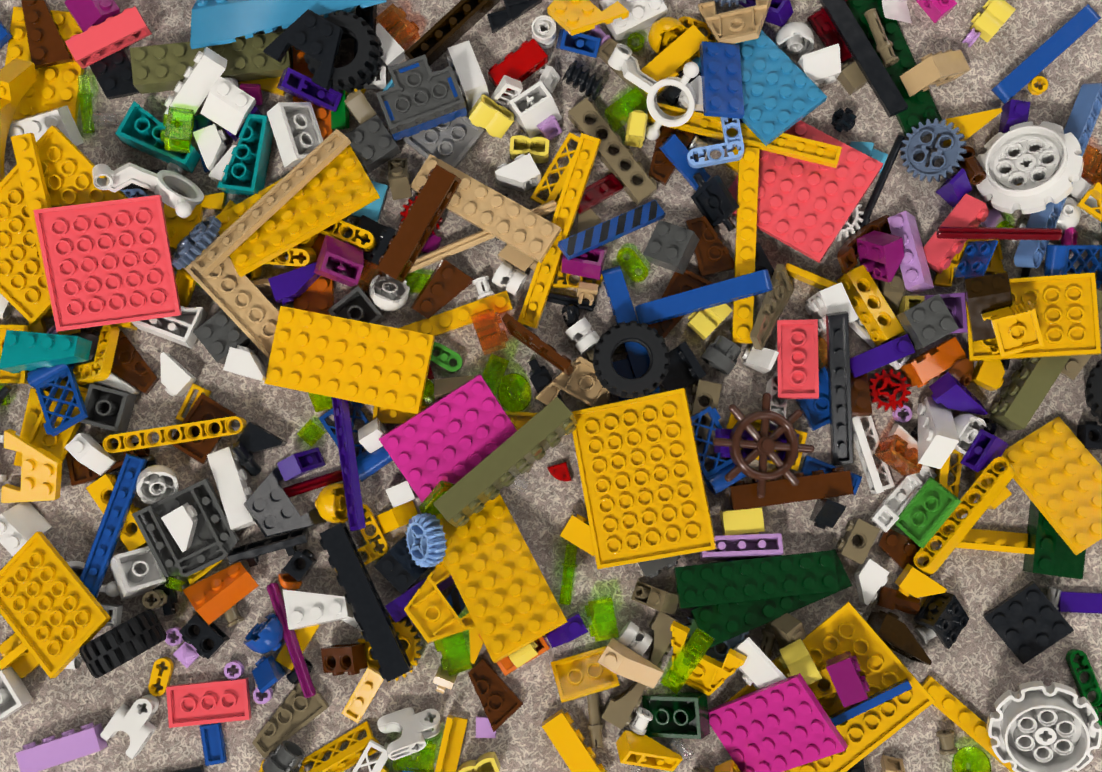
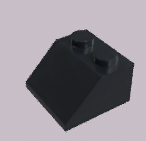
M405 536L374 565L401 594L405 593L429 568L416 565L415 561L412 560Z

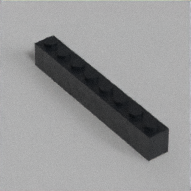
M339 523L320 533V544L324 550H327L330 556L328 557L329 564L338 573L336 576L337 581L346 591V601L349 605L352 604L355 610L353 612L354 618L357 623H361L363 628L362 635L365 641H369L372 647L370 652L373 659L379 662V672L382 678L389 682L413 670L346 524Z

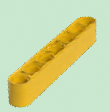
M231 416L113 434L104 438L103 448L109 453H120L237 435L243 432L247 423L242 417ZM234 420L240 422V428L237 431L232 428ZM215 423H218L220 426V431L217 434L212 431V426ZM195 426L200 429L197 437L192 434V429ZM175 429L180 433L177 440L172 437V432ZM155 432L159 434V441L157 443L152 440V435ZM135 435L139 438V443L136 446L132 443V438ZM114 439H117L119 443L116 449L112 447Z
M997 457L990 462L960 499L962 502L925 547L920 548L915 554L913 562L924 574H934L1014 477L1015 470L1006 458ZM993 482L990 487H986L989 483ZM977 498H980L978 502L973 503ZM968 513L965 518L961 519L962 515ZM955 529L952 534H948L950 530ZM938 545H942L939 550H935ZM929 560L928 564L923 566V563Z

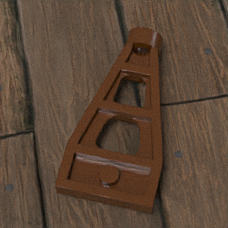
M112 443L114 449L119 445V443ZM150 449L123 452L124 458L117 461L105 474H109L115 471V469L122 467L126 453L145 457L150 455ZM67 452L66 461L72 486L93 482L102 477L78 462Z

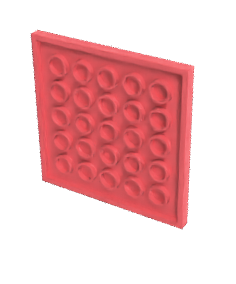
M800 120L784 133L842 147L837 167L833 168L759 150L757 229L820 263L882 169L883 163ZM738 176L728 189L736 202ZM737 210L732 215L736 216Z
M161 195L33 210L56 332L182 315Z

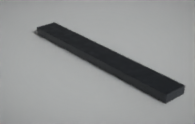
M819 0L888 117L890 118L907 110V103L844 0Z
M846 311L826 314L831 460L834 466L853 463L848 312Z

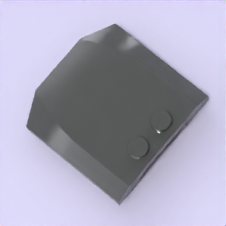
M208 478L132 514L164 577H188L225 559L239 541L236 532L230 529L224 508ZM188 502L189 505L195 508L198 521L191 547L182 552L161 517Z

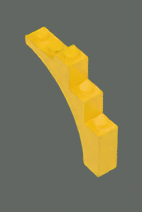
M17 58L0 70V182L5 178L4 159L6 141L13 116L25 93L37 81L35 64Z

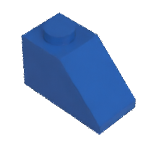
M560 29L556 48L596 58L601 38L582 33L571 36L565 29Z
M273 655L268 658L263 656L255 663L257 667L252 671L258 689L262 694L287 674L283 667L275 661Z

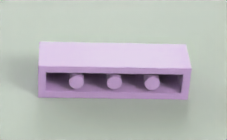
M903 211L887 218L891 234L903 239L904 258L900 264V269L906 290L918 294L934 288L915 216L907 211Z
M782 534L715 536L717 549L699 552L700 561L782 556Z
M93 722L80 726L81 730L74 731V728L62 732L60 737L55 738V735L43 738L40 744L36 745L34 741L23 745V749L15 753L20 772H38L106 748L108 746L107 742L100 737L103 731L101 723L94 725Z

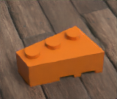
M952 337L906 362L900 370L904 377H907L906 380L908 384H911L910 387L917 386L920 388L928 384L932 378L936 379L946 373L945 370L949 369L959 359L967 358V355L957 338Z
M239 561L183 589V592L196 612L210 625L259 585Z

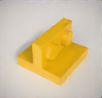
M16 633L0 645V653L3 657L0 660L1 670L12 667L22 679L40 665Z

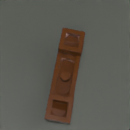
M889 215L882 216L865 225L842 245L837 255L842 274H846L858 264L856 259L859 257L857 238L874 230L891 234L887 219L890 217Z

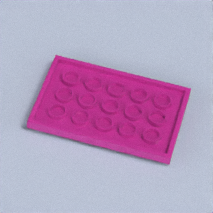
M478 374L420 411L419 415H414L381 436L379 441L424 504L456 484L518 430L482 375Z
M800 673L708 710L710 726L741 772H783L843 752L848 747Z

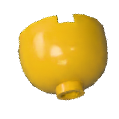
M663 17L652 24L648 35L649 44L656 54H660L682 35L687 28L676 18Z
M343 483L330 484L324 487L315 501L318 513L327 522L345 523L348 521V517H346L347 506Z

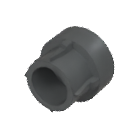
M718 335L713 343L711 342L701 355V359L721 373L729 375L738 361L737 358L741 353V348L728 338Z
M283 741L275 751L270 752L262 764L264 772H299L306 755L295 743Z

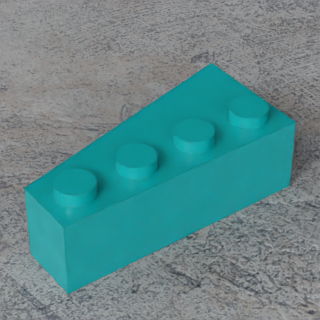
M133 101L115 133L121 142L164 162L174 163L183 170L193 173L200 160L197 150Z
M248 114L239 135V142L231 153L233 155L229 165H226L222 181H219L217 188L225 193L252 196L264 189L273 131L268 116Z
M6 330L0 359V370L15 374L25 370L32 371L37 370V368H50L60 364L67 365L89 361L92 341L79 336Z

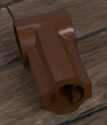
M963 146L961 148L967 151V153L961 154L965 161H958L961 168L956 169L959 171L963 168L966 171L970 184H980L986 179V172L975 157V149L970 146Z
M885 586L881 587L876 605L891 610H900L911 615H916L921 605L919 598L907 597L899 593L900 591Z

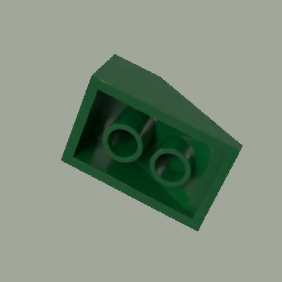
M702 692L642 695L643 708L653 714V719L649 721L646 727V736L703 739L710 734L706 694Z

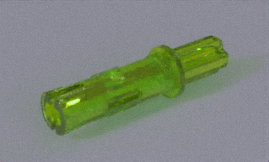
M79 75V93H77V96L80 99L83 133H94L92 105L94 94L91 93L90 77Z
M573 544L566 545L564 563H562L563 573L559 603L564 605H571L575 567H577V564H575L577 546Z

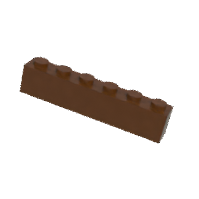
M436 164L435 168L429 172L427 182L420 188L415 203L410 205L407 217L399 224V231L396 236L390 240L388 250L379 259L377 269L397 281L404 282L462 181L460 178Z
M844 467L831 468L832 472L824 473V470L812 471V475L804 476V472L793 473L799 480L798 486H793L782 475L776 479L766 481L764 498L757 496V479H752L753 483L745 484L744 480L737 481L733 486H729L732 510H741L852 495L854 492L850 470H844Z

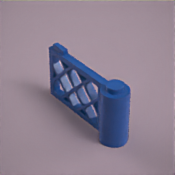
M1049 244L1046 246L1043 276L1067 275L1068 271L1071 274H1080L1082 270L1084 273H1094L1097 270L1096 288H1100V284H1102V245ZM1069 249L1074 254L1071 259H1069ZM1099 249H1100V255H1099V258L1097 259L1096 256H1095V254H1096V253L1099 251ZM1084 251L1088 254L1085 259L1081 256ZM1090 260H1091L1092 263H1093V266L1089 269L1088 266H1087V264H1088V263L1090 262ZM1076 261L1080 264L1077 269L1073 266Z
M74 363L55 365V367L37 368V370L29 371L27 374L28 383L36 389L46 423L43 425L48 435L56 436L88 417L72 370L74 369ZM68 376L69 379L66 386H61L62 379ZM52 386L49 395L45 396L43 390ZM58 388L64 389L60 399L54 398ZM69 391L74 393L71 402L65 401ZM52 401L58 402L54 412L49 410ZM63 404L69 405L65 415L59 414ZM78 407L80 414L70 417L74 408ZM57 417L63 418L61 424L55 428L54 424Z
M348 401L354 407L353 416L350 415V418H352V433H358V430H353L355 419L363 420L365 425L369 423V420L361 410L363 407L362 403ZM332 408L319 417V420L338 446L336 431L334 433L332 430L336 429V427L329 426L325 420L329 416L334 415ZM354 444V447H360L356 461L358 476L361 482L393 461L384 446L369 453L367 450L363 452L364 447L362 445Z
M708 406L691 416V420L697 419L696 423L692 422V425H696L694 430L695 440L705 443L703 454L698 453L699 456H702L701 460L699 458L701 471L704 473L708 489L716 495L746 477V475L741 472L732 481L727 482L725 475L735 467L732 459H719L721 453H716V457L706 455L709 444L714 445L713 442H710L712 430L716 431V428H722L718 421L721 417L716 408L712 409L711 406ZM706 413L711 418L710 426L700 424L702 416ZM699 427L709 429L706 440L697 438ZM705 458L715 460L713 468L709 471H706L704 467Z

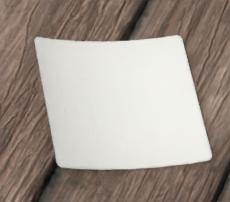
M882 0L885 18L912 23L907 0Z

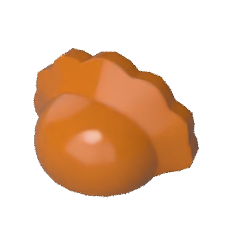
M280 573L278 575V580L283 588L295 591L301 587L302 581L298 582L288 573Z

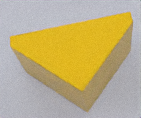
M410 501L376 517L383 534L409 524V519L416 516L418 512L414 502Z

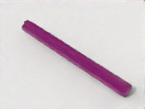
M271 583L267 586L269 597L275 614L283 626V637L304 697L310 698L316 695L315 688L295 631L288 629L285 603L277 583Z

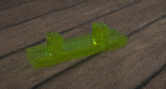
M697 627L660 683L677 694L712 645L714 638Z

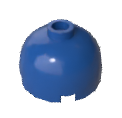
M274 613L266 615L265 618L268 620L260 625L257 623L246 635L245 639L247 641L243 643L252 651L264 654L271 650H278L283 644L281 641L283 638V626Z

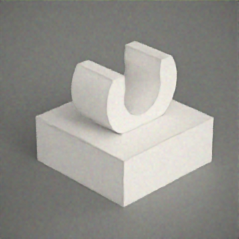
M546 65L545 69H540L539 72L542 75L539 79L535 78V81L539 82L541 80L549 93H553L561 77L552 66Z

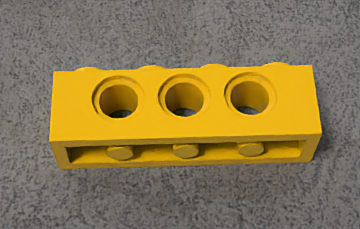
M864 265L850 270L837 280L838 283L842 282L855 312L877 347L905 332Z
M105 474L86 487L103 514L109 502L110 493L113 491L117 476L113 474ZM133 503L119 536L128 551L148 545L132 515L141 509L135 507ZM133 523L137 525L136 533L131 529Z

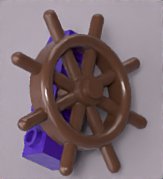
M767 392L762 397V411L751 412L744 416L735 404H731L729 411L738 422L734 425L733 429H716L715 438L713 439V444L715 445L714 453H721V457L731 458L735 465L725 475V480L730 482L741 472L750 478L757 479V496L759 498L765 497L766 480L776 479L782 475L793 486H798L799 480L790 469L794 465L796 458H798V452L812 453L815 449L813 445L799 444L798 442L799 434L796 433L793 424L803 415L802 410H796L787 419L776 412L770 411L771 395ZM761 419V431H757L751 423ZM769 420L778 425L773 432H769ZM759 456V468L757 471L751 468L749 464ZM767 460L772 461L776 468L767 471Z

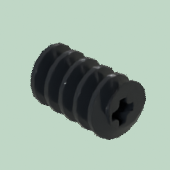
M575 60L568 67L563 80L566 79V84L568 85L573 82V88L579 87V92L581 93L586 90V96L592 95V100L595 101L604 89L603 77L601 76L597 80L596 72L590 76V69L588 68L584 72L583 64L577 68V61Z

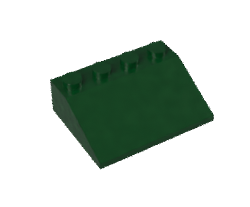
M1030 500L1027 527L1028 548H1035L1034 554L1024 555L1023 571L1083 579L1086 550L1075 555Z

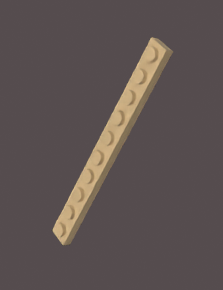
M336 129L212 242L201 255H198L191 264L204 277L208 276L350 145L351 141L349 138Z

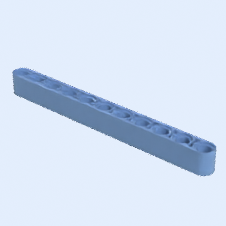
M1088 83L1081 86L1064 129V134L1071 132L1077 138L1082 153L1078 156L1083 157L1102 109V83ZM1066 198L1058 204L1048 203L1043 211L1031 213L1025 228H1055ZM1020 240L1014 256L1015 266L1038 268L1041 265L1046 252V246L1050 240Z

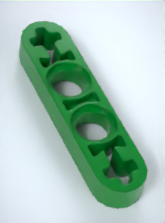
M1078 649L1069 650L1066 654V661L1080 696L1088 700V693L1094 691L1096 699L1090 703L1093 707L1096 706L1098 711L1102 713V692L1087 655ZM1075 654L1081 657L1078 659L1079 664L1073 661ZM1083 672L1088 674V680L1085 683L1080 681V675ZM1102 716L1101 720L1099 719L1097 721V723H1099L1100 726H1102Z

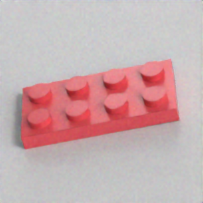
M818 319L777 320V352H779L777 356L778 399H819Z
M248 678L170 685L166 687L169 728L251 719Z

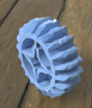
M431 513L413 516L412 519H409V524L406 525L407 531H405L407 535L405 540L407 541L409 554L412 555V560L415 561L416 565L425 568L436 566L446 556L444 550L447 549L445 545L447 540L445 539L446 533L443 532V525H440V520L436 519V516L431 515Z

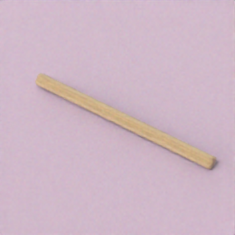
M555 200L531 209V211L541 217H545L555 212L557 203ZM484 230L476 232L417 257L409 273L495 237Z

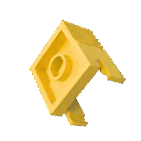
M1030 301L981 314L984 321L986 319L991 320L997 345L993 348L990 347L992 354L1000 353V356L1004 357L1023 352V350L1027 351V349L1031 350V348L1035 349V347L1044 346L1036 311Z

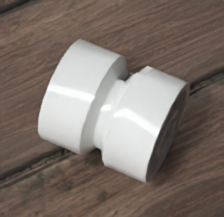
M547 15L536 17L531 25L532 39L534 38L542 49L551 48L556 41V23Z
M504 260L497 269L492 283L501 288L505 286L507 292L516 296L525 283L528 274L520 269L514 270V266Z
M585 317L565 332L571 341L576 342L575 347L581 354L595 346L600 339L596 331H591V324Z
M629 621L618 634L616 640L642 656L653 641V637L645 631L640 632V628L632 621Z

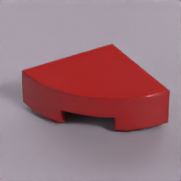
M566 462L547 467L550 474L556 479L572 481Z

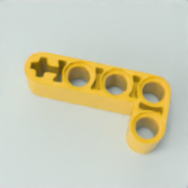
M342 220L335 223L332 230L328 231L325 229L319 232L320 234L331 236L361 248L364 252H372L377 245L376 239L369 231ZM347 231H353L351 237L344 238V234ZM319 233L300 243L302 247H312ZM359 236H360L361 239L366 240V241L369 239L370 242H369V243L366 242V243L364 244V243L359 239Z
M295 246L286 251L288 253V260L285 259L283 253L265 264L302 267L314 263L317 255L315 250L310 247ZM303 254L304 256H306V258H298V255ZM262 266L251 271V276L246 274L250 281L256 280L261 276Z

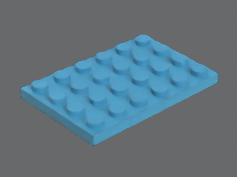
M762 30L758 39L735 43L740 47L744 116L741 120L765 146L826 101L827 96ZM696 57L692 61L698 64L699 71L701 72L700 57Z

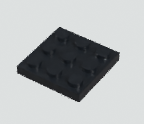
M1033 581L983 615L985 620L1022 664H1025L1074 631Z

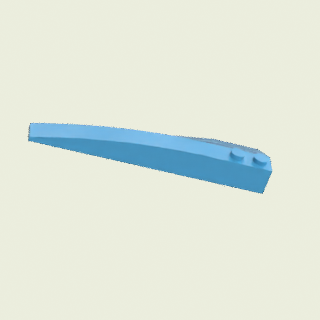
M197 0L192 8L190 46L191 49L228 44L236 42V37L245 36L246 39L254 37L253 34L259 31H264L265 34L271 33L278 26L286 29L308 9L319 16L324 15L327 18L329 13L339 10L347 13L354 10L358 5L361 8L385 3L387 0Z

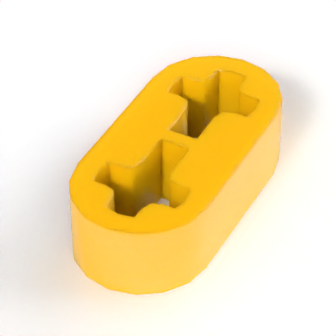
M162 657L154 662L148 690L153 696L165 694L166 687L170 685L174 664L168 657ZM165 662V666H168V669H165L161 675L162 668L159 667V664ZM161 679L160 686H163V689L157 691V687H154V684L159 683Z

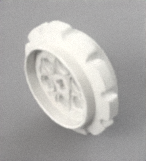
M1032 121L1013 125L1007 133L999 132L984 145L986 152L978 155L977 160L986 172V179L977 184L976 187L983 200H991L993 208L1001 212L1012 214L1015 210L1020 209L1022 214H1031L1043 211L1048 203L1058 204L1073 191L1072 182L1080 180L1084 166L1082 156H1078L1082 153L1081 146L1071 132L1064 134L1063 127L1055 123L1043 121L1037 126Z
M1031 681L1020 684L1019 690L1016 692L1007 690L995 701L996 712H990L987 718L988 736L993 738L990 740L994 753L1002 763L1010 762L1012 770L1015 772H1068L1072 769L1079 771L1094 758L1091 750L1099 749L1101 744L1102 730L1099 723H1097L1099 718L1091 703L1085 697L1078 698L1075 689L1057 682H1053L1050 686H1045L1043 681Z

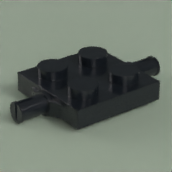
M700 172L694 175L693 178L699 187L691 198L701 214L707 218L713 228L724 223L728 232L734 230L736 227L730 220V217L739 208V205L719 175L714 176L707 182H705Z

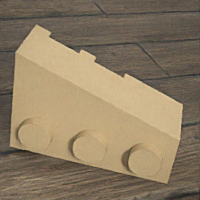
M950 49L944 53L940 51L934 55L930 53L922 57L921 63L902 74L900 78L909 97L921 90L923 92L929 90L930 85L936 84L938 87L951 82L971 69L961 49L955 51Z

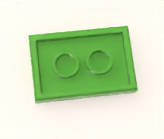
M930 477L898 516L899 519L895 522V525L919 547L924 548L962 501L936 479Z

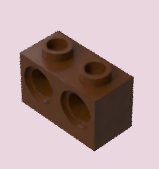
M365 643L336 644L321 648L324 673H332L333 676H338L348 672V675L359 674L361 669L368 667Z

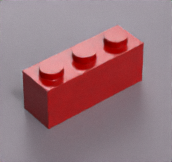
M534 38L530 41H525L515 53H509L503 62L495 64L490 68L488 72L489 80L496 88L504 75L522 83L548 63V55Z

